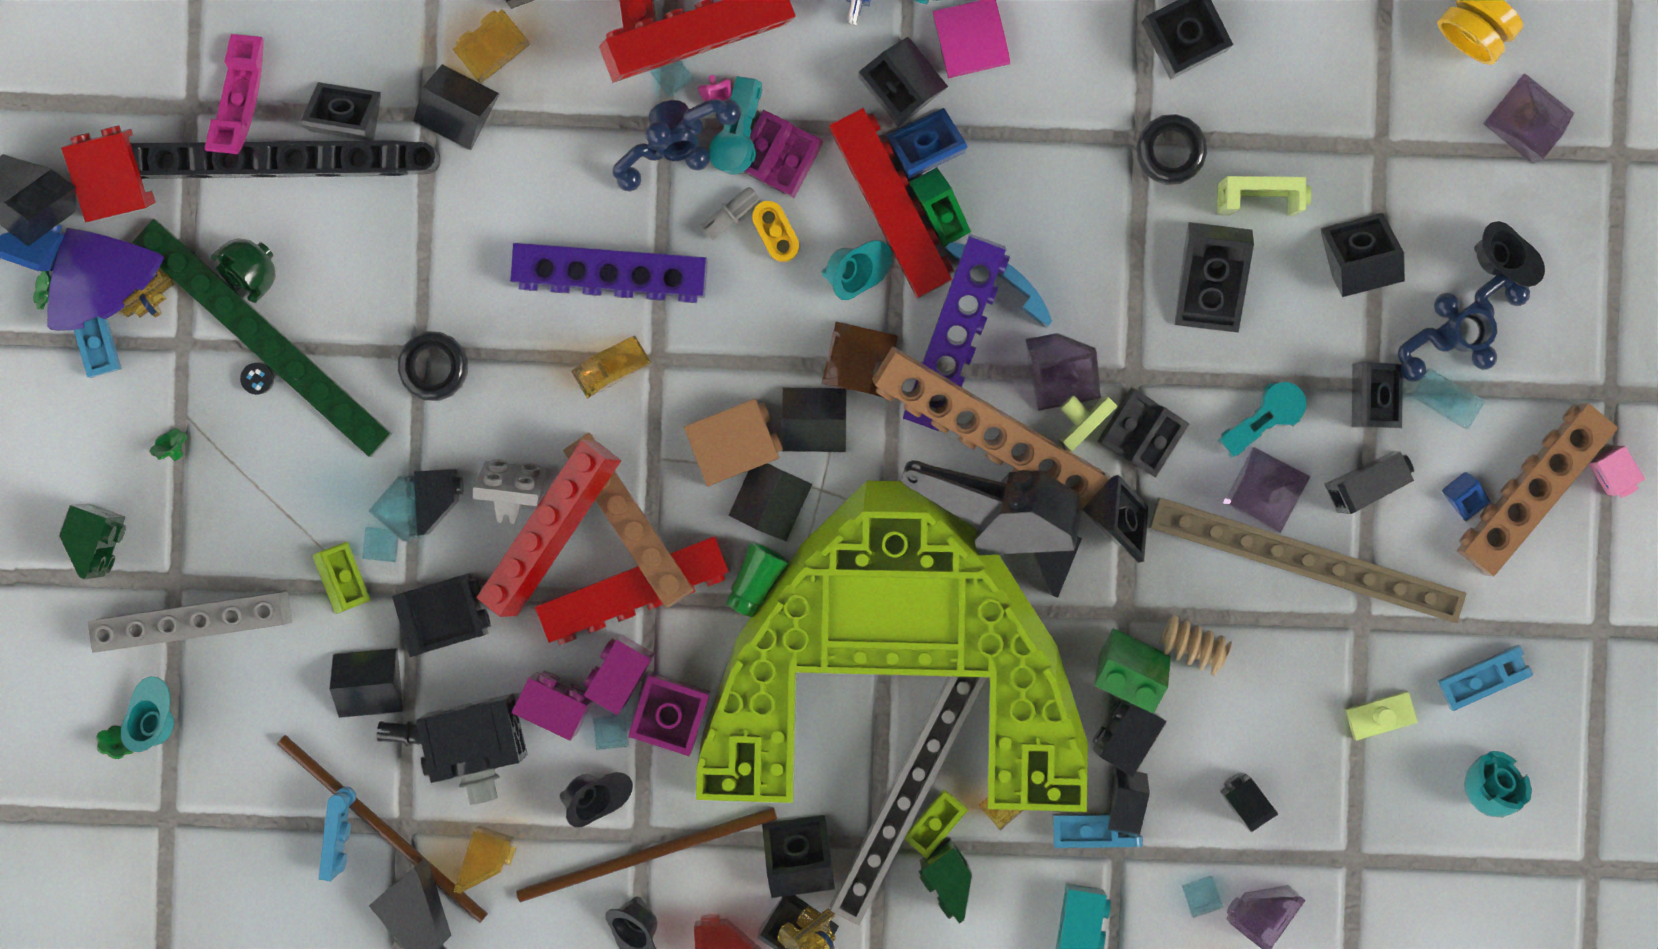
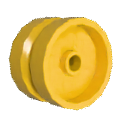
M1456 0L1457 7H1449L1437 21L1438 28L1451 44L1472 59L1487 65H1493L1505 51L1504 42L1510 43L1524 28L1523 21L1518 13L1504 0Z

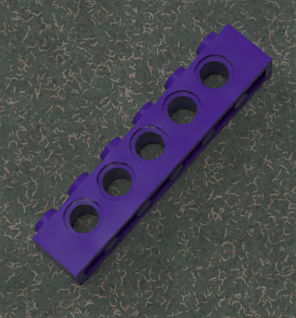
M970 233L922 364L961 387L965 380V377L960 376L963 365L971 364L976 347L971 346L974 335L982 334L987 321V317L982 315L986 303L993 304L999 288L993 285L997 273L1004 274L1010 256L1005 255L1006 246ZM976 265H983L989 270V275L983 281H976L970 275L971 269ZM966 295L973 296L978 302L977 307L973 311H964L959 305L962 297ZM951 327H963L967 333L966 337L962 341H953L948 336V331ZM943 356H949L955 361L956 365L950 371H942L937 366L938 359ZM917 379L915 380V383H914V386H913L912 391H913V390L917 387V385H918V380H917ZM945 396L938 401L930 400L929 406L933 408L942 406L945 402ZM904 410L903 419L939 431L931 424V418L924 414L919 418Z
M513 243L510 282L519 284L518 290L538 291V286H551L550 292L569 294L570 288L582 289L583 295L601 296L602 290L614 291V297L633 298L634 293H644L648 300L665 301L666 295L678 296V302L697 303L698 298H705L708 259L695 256ZM546 260L551 261L554 267L553 273L546 278L540 277L538 274L539 264ZM575 263H582L586 268L584 277L579 280H573L569 274L571 266ZM613 265L618 270L617 278L609 283L604 282L601 278L603 268ZM638 268H646L650 272L648 282L643 285H637L633 281V274ZM671 270H677L682 274V281L676 287H668L665 284V276Z

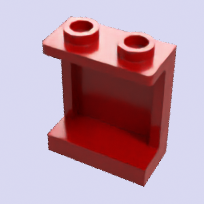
M120 125L100 130L102 136L91 138L89 133L77 135L70 138L71 144L61 147L72 183L76 186V195L85 223L144 209L156 203L152 190L145 192L129 141V136L133 135L132 129L121 131Z

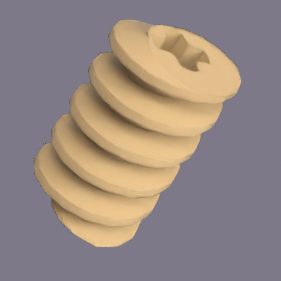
M1172 615L1159 640V645L1161 643L1165 644L1164 654L1168 655L1174 648L1176 649V660H1180L1184 654H1187V665H1192L1198 659L1200 660L1199 670L1203 671L1210 664L1211 675L1215 676L1226 661L1232 641L1225 646L1226 639L1224 636L1219 635L1214 640L1213 631L1207 630L1202 635L1201 626L1195 625L1190 630V621L1183 620L1178 625V616Z

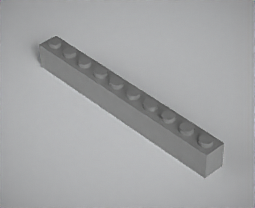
M947 677L830 904L831 912L858 926L860 925L987 677Z

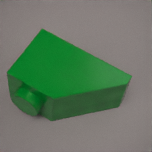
M938 167L909 182L915 197L918 199L927 220L943 248L948 246L949 243H953L971 233L956 196Z

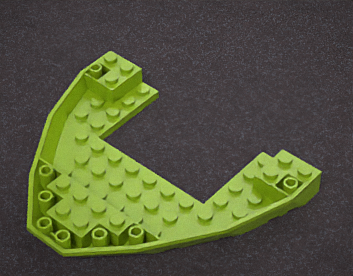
M867 480L800 545L788 566L768 592L762 605L758 606L754 616L750 617L737 636L702 734L696 773V800L794 802L797 673L990 677L988 809L1087 812L1088 741L1058 646L1000 555L979 556L975 544L977 533L975 527L907 487L903 481Z

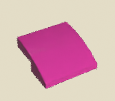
M979 0L933 11V19L948 78L1010 64L1009 52L996 0Z

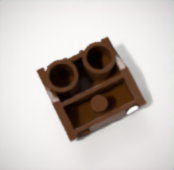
M835 322L821 384L882 397L876 392L878 387L875 386L872 378L892 346L896 347L898 336Z

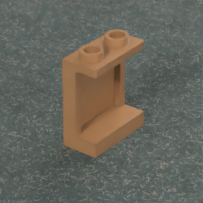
M755 398L684 426L707 487L780 459L778 452L782 451L783 448L777 433L770 434L766 422L771 421L765 403L758 404Z

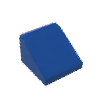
M1468 472L1461 474L1442 490L1444 496L1465 522L1491 502L1479 481Z

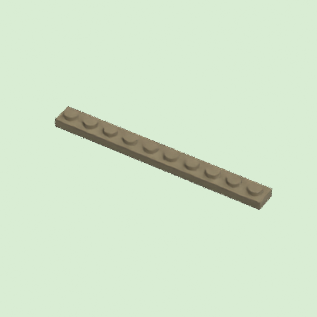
M1158 497L1149 528L1453 623H1458L1467 594L1466 592Z

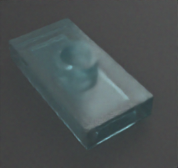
M1431 368L1427 369L1425 376L1420 380L1411 395L1464 429H1469L1485 403L1482 399Z

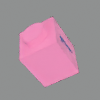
M1614 446L1589 463L1607 495H1619L1623 498L1638 489L1636 484L1645 480L1626 446Z

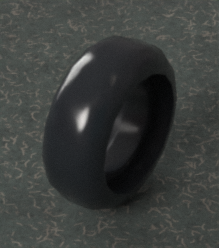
M1178 114L1162 115L1150 121L1140 133L1136 145L1137 160L1143 172L1152 180L1165 185L1182 184L1195 177L1203 167L1207 156L1206 138L1201 128L1190 118ZM1174 131L1187 139L1190 146V154L1184 165L1177 168H1168L1157 161L1153 146L1157 137L1164 132Z
M426 331L413 336L403 346L398 357V374L402 385L412 395L425 401H441L453 396L462 388L468 375V358L464 348L455 338L443 332ZM431 347L443 350L451 361V371L448 377L442 383L436 385H428L422 382L415 371V362L418 355L423 350Z

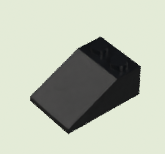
M2 154L0 156V225L29 246L75 212L76 186L51 168Z
M1188 222L1175 325L1239 333L1254 248L1252 229Z

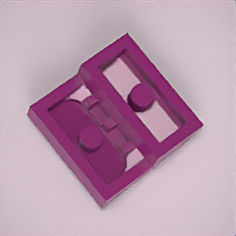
M763 109L750 134V139L754 144L756 152L755 160L744 173L795 198L824 142L820 138L793 126L789 121Z

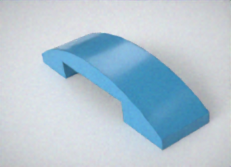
M949 243L945 251L960 261L965 244ZM1007 264L1004 274L997 273V275L1028 298L1020 309L1047 328L1051 324L1052 319L1041 296L1018 270Z

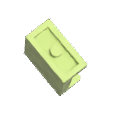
M1227 176L1218 183L1217 215L1230 216L1240 210V197H1286L1288 200L1287 215L1295 216L1305 211L1306 205H1310L1311 186L1306 185V177Z

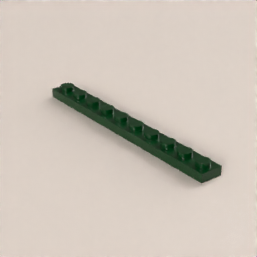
M153 218L134 239L133 244L161 254L164 259L160 268L368 457H372L393 434L158 220Z

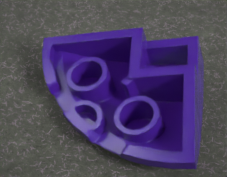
M67 228L53 267L48 297L47 327L50 330L56 331L76 330L84 328L85 321L96 317L107 319L125 307L123 300L135 289L144 290L159 269L164 257L159 253L119 239L84 230Z

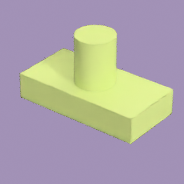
M1074 395L1062 404L1060 409L1074 425L1058 441L1067 450L1072 452L1118 406L1109 397L1103 396L1088 410Z
M1408 691L1345 709L1353 738L1356 741L1418 723Z

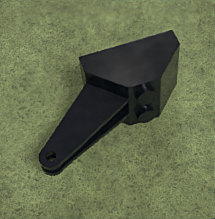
M916 460L906 463L902 481L907 487L915 490L977 529L975 544L979 556L1075 550L1082 512L1079 493L1042 470L1009 472L1001 482L932 466Z

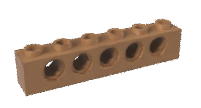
M1584 403L1578 406L1574 404L1566 411L1562 417L1564 423L1558 430L1553 429L1545 436L1542 441L1544 447L1537 455H1530L1521 466L1523 472L1516 480L1512 478L1504 485L1500 491L1503 496L1496 504H1489L1481 513L1480 518L1482 521L1475 529H1468L1460 538L1461 546L1456 551L1485 575L1494 577L1618 430L1615 424L1591 404ZM1574 430L1579 431L1582 437L1581 443L1577 447H1574L1570 441V435ZM1554 454L1561 460V466L1556 472L1549 465L1550 458ZM1533 479L1540 483V492L1536 496H1532L1528 488ZM1515 503L1520 509V515L1515 521H1512L1508 516V509ZM1495 528L1499 532V541L1491 546L1488 543L1487 534L1491 529Z

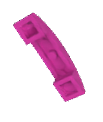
M230 35L224 61L228 68L216 120L211 119L205 143L206 151L238 154L245 142L253 119L260 86L264 42L262 37Z

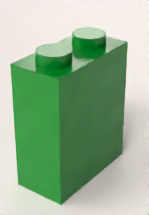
M1113 628L1099 653L1094 686L1154 714L1168 689L1171 655H1165L1163 651Z

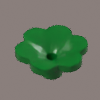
M41 271V275L37 277L35 282L36 290L33 300L36 303L37 309L43 310L45 304L48 303L52 277L49 271Z
M178 428L172 429L168 434L160 435L149 452L152 456H156L158 460L164 459L167 456H170L173 461L179 460L183 456L181 447L182 443L187 439V435Z
M114 725L109 727L108 730H101L97 733V750L101 754H108L113 759H121L124 755L134 753L124 746L121 740L120 726Z

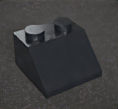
M1383 213L1321 228V236L1331 275L1342 297L1405 281L1404 251Z
M825 815L762 824L767 879L772 898L835 889Z

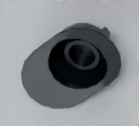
M1496 221L1491 222L1485 227L1482 240L1474 247L1478 262L1484 271L1494 276L1505 275L1512 282L1524 287L1536 286L1543 280L1545 274L1544 261L1540 253L1507 223Z
M621 772L610 773L600 778L590 774L577 776L559 795L560 800L566 807L568 823L575 828L584 827L621 808L632 793L633 782L628 775Z
M636 896L630 902L623 904L619 909H610L606 912L605 919L612 930L619 949H656L653 937L658 921L641 897Z

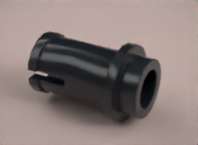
M380 721L377 729L390 731V733L377 732V741L405 743V746L410 747L411 744H417L413 732V726L415 725L412 721H408L407 724Z

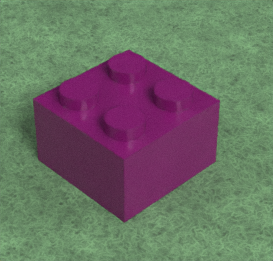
M621 635L617 640L612 638L611 641H608L600 655V658L604 660L600 668L596 666L592 669L583 686L588 688L584 696L618 715L624 709L655 653L624 635Z
M545 670L542 673H534L527 679L512 713L571 741L577 735L593 701L584 696L587 690L574 684L571 687H567L559 683L560 677Z
M650 672L647 675L628 737L690 757L711 691Z

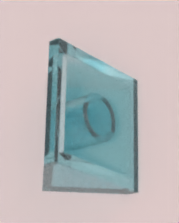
M414 475L398 476L370 508L369 512L402 541L421 539V536H417Z

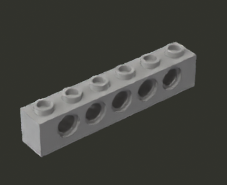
M288 591L99 618L87 622L92 653L280 626L292 623Z

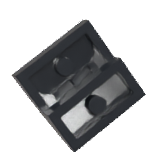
M1131 387L1097 442L1156 478L1190 423Z

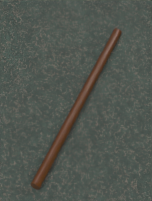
M284 735L279 740L277 745L331 793L335 794L344 787L287 735ZM356 797V800L349 808L414 866L423 859H426ZM428 861L435 884L476 921L481 923L488 913Z
M771 807L516 890L517 898L521 903L776 820L778 818L775 808Z

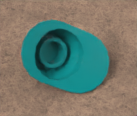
M880 240L866 242L855 249L841 248L831 255L827 267L821 271V274L833 286L834 293L839 299L850 300L874 287L885 278L892 264V252L890 247Z
M149 676L142 679L136 685L131 696L128 710L121 726V740L124 746L132 752L140 753L152 746L162 744L173 731L174 718L169 710L171 703L170 691L166 683L159 677Z

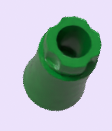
M750 541L745 559L731 587L732 592L728 596L726 604L745 616L753 617L758 606L762 605L768 592L790 561L778 552L760 543Z

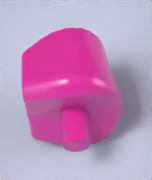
M710 75L708 76L710 85H700L697 88L703 102L711 99L723 101L732 96L731 82L728 78H724L716 83L715 76Z

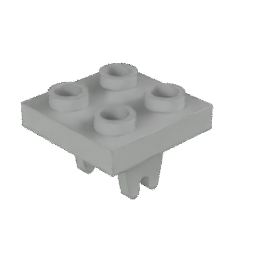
M501 459L485 461L473 487V499L493 501L497 522L501 523L504 515H508L509 522L515 524L522 505L538 506L548 480V468L540 467L534 463L522 465L509 464Z

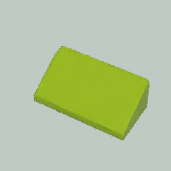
M348 541L313 555V560L335 614L371 601Z
M943 789L908 830L904 840L927 859L967 813L968 807Z

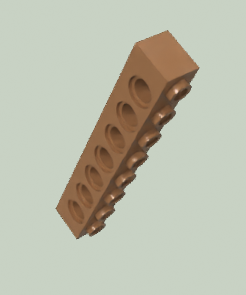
M893 346L872 378L875 386L878 387L876 392L889 401L897 398L904 402L903 408L919 418L922 414L932 419L931 424L938 430L946 434L949 430L960 435L958 440L973 450L976 446L987 451L985 456L996 464L1002 465L1003 462H1006L1014 467L1012 472L1021 470L1035 471L1038 470L1039 464L1043 460L1052 459V467L1043 472L1065 484L1067 478L1072 475H1079L1080 480L1078 484L1070 488L1079 493L1082 509L1111 479L1106 472ZM908 378H915L918 380L917 387L910 392L903 391L901 388L903 382ZM938 394L945 396V402L942 406L938 408L929 406L930 399ZM971 411L973 415L968 423L960 424L957 422V416L961 412ZM998 427L1000 431L996 438L992 440L984 438L985 431L988 428ZM1018 443L1026 444V450L1023 454L1018 456L1011 454L1014 445Z

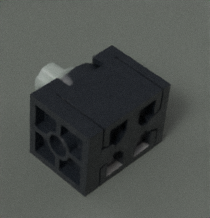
M514 693L429 712L416 719L417 725L413 726L414 737L417 745L422 744L424 757H421V767L424 776H429L430 783L454 777L461 778L459 788L466 787L470 805L498 798L494 780L500 778V776L496 774L495 769L520 763L528 755L519 716L512 713L516 704Z

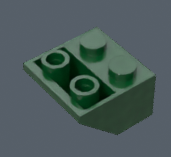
M92 504L69 506L59 537L79 578L92 579L104 577L106 573L111 571L115 562L114 548L116 543L121 542L126 531V525L123 524L126 516Z
M950 838L938 846L927 859L923 857L919 860L921 870L918 872L927 890L930 893L934 890L938 893V904L947 918L951 919L954 916L960 924L965 920L972 872L969 863Z

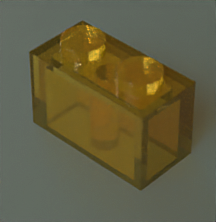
M503 9L498 13L494 10L487 14L481 20L482 25L473 33L467 31L456 40L457 46L452 49L481 84L530 45V42Z

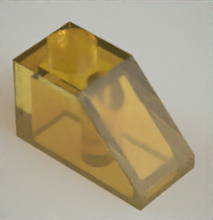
M634 335L591 356L571 372L588 399L649 365L651 361Z
M477 826L473 830L454 892L462 893L501 873L505 865L511 866L517 850L516 847L512 846L514 837Z

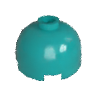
M1490 751L1486 755L1480 756L1470 766L1465 776L1464 788L1471 804L1479 812L1490 817L1503 818L1514 814L1531 800L1532 787L1528 775L1526 774L1523 777L1520 771L1513 765L1517 761L1504 752Z

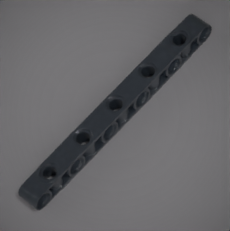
M396 140L244 142L237 154L238 161L236 165L232 168H227L225 160L230 153L206 151V142L130 143L141 179L406 176L433 173L438 169L441 160L437 150L425 142ZM423 150H428L431 154L429 163L425 166H418L416 161L417 155ZM299 151L302 154V162L297 167L292 168L289 164V158L291 154ZM358 151H365L367 156L366 162L362 166L355 167L353 156ZM172 153L174 158L173 164L169 168L164 169L162 158L166 154Z

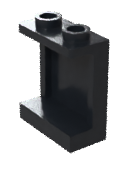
M471 573L392 596L410 657L489 634L487 630L488 627H491L489 614L486 608L481 609L479 599L476 598L481 591V587L477 578L472 579Z

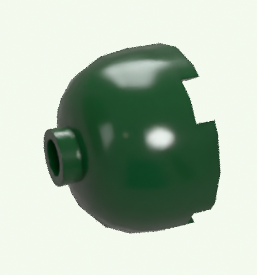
M238 238L230 240L211 255L212 260L220 262L216 269L234 290L239 291L242 288L250 295L247 297V300L256 303L274 283L276 274L275 266L271 261L273 253L262 242L256 245L247 239Z

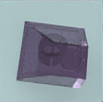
M1524 73L1483 124L1533 164L1544 159L1562 137L1574 112Z
M1059 333L1025 339L1038 411L1060 407L1073 395L1080 402L1101 398L1097 351L1095 347Z
M1253 447L1224 504L1281 533L1311 476Z
M1289 885L1245 892L1241 898L1236 897L1230 903L1227 909L1229 915L1226 920L1261 949H1272L1306 900Z

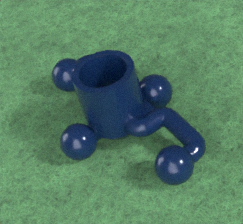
M711 99L689 109L685 102L679 100H669L657 104L648 115L650 124L646 128V139L649 143L635 145L613 166L612 173L617 179L618 186L628 192L637 190L641 184V174L636 168L631 166L641 157L651 161L662 158L670 161L685 159V163L690 169L696 171L705 169L709 164L710 157L706 148L698 146L697 135L703 128L700 118L716 112V118L720 123L729 126L735 124L741 115V108L737 102L728 99L723 101Z
M1505 275L1495 276L1476 291L1474 296L1475 302L1460 312L1458 311L1460 303L1455 295L1451 293L1440 294L1434 302L1435 312L1440 317L1448 318L1449 320L1438 329L1425 328L1399 347L1398 358L1402 363L1401 373L1403 377L1408 381L1417 382L1425 376V362L1421 358L1412 357L1411 353L1429 340L1442 352H1448L1453 349L1461 352L1472 351V362L1477 368L1481 370L1492 368L1497 362V353L1490 345L1497 335V323L1494 319L1493 305L1488 300V297L1504 286L1506 288V301L1511 305L1521 306L1530 298L1529 287L1519 286ZM1464 318L1473 320L1478 326V337L1471 344L1467 343L1460 333V326Z

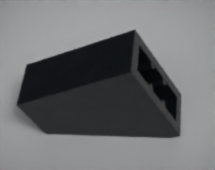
M1393 451L1324 485L1337 513L1353 514L1413 482L1414 479L1411 473L1414 472V467L1406 454L1402 455L1401 451Z
M423 859L369 905L404 949H446L443 944L452 935L430 865L426 859Z

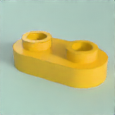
M773 201L759 203L753 211L752 219L770 256L778 262L793 260L799 251V241L783 209ZM767 212H771L775 216V220L770 224L763 221V215ZM780 241H787L790 245L788 251L780 252L777 249L778 243Z

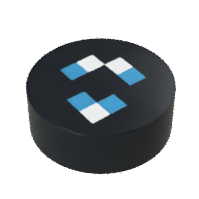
M251 363L242 370L240 382L248 393L261 395L272 388L274 374L263 363Z

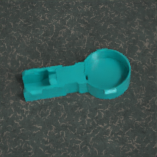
M736 76L731 100L737 102L741 108L740 118L735 124L730 126L724 125L723 131L719 132L710 144L709 157L711 163L717 169L730 175L744 172L755 160L756 152L754 144L750 139V127L752 119L755 118L758 102L763 90L762 82L757 79Z
M1271 382L1263 388L1264 393L1260 400V407L1254 411L1255 414L1243 419L1232 429L1228 428L1221 433V437L1217 439L1218 442L1224 445L1229 452L1228 455L1232 458L1245 451V448L1261 437V433L1266 429H1271L1275 425H1291L1293 427L1301 421L1300 419L1306 410V397L1303 391L1293 383L1280 382L1273 384ZM1268 411H1269V412L1271 413V415L1273 416L1272 419H1269V418L1266 416V413H1267Z

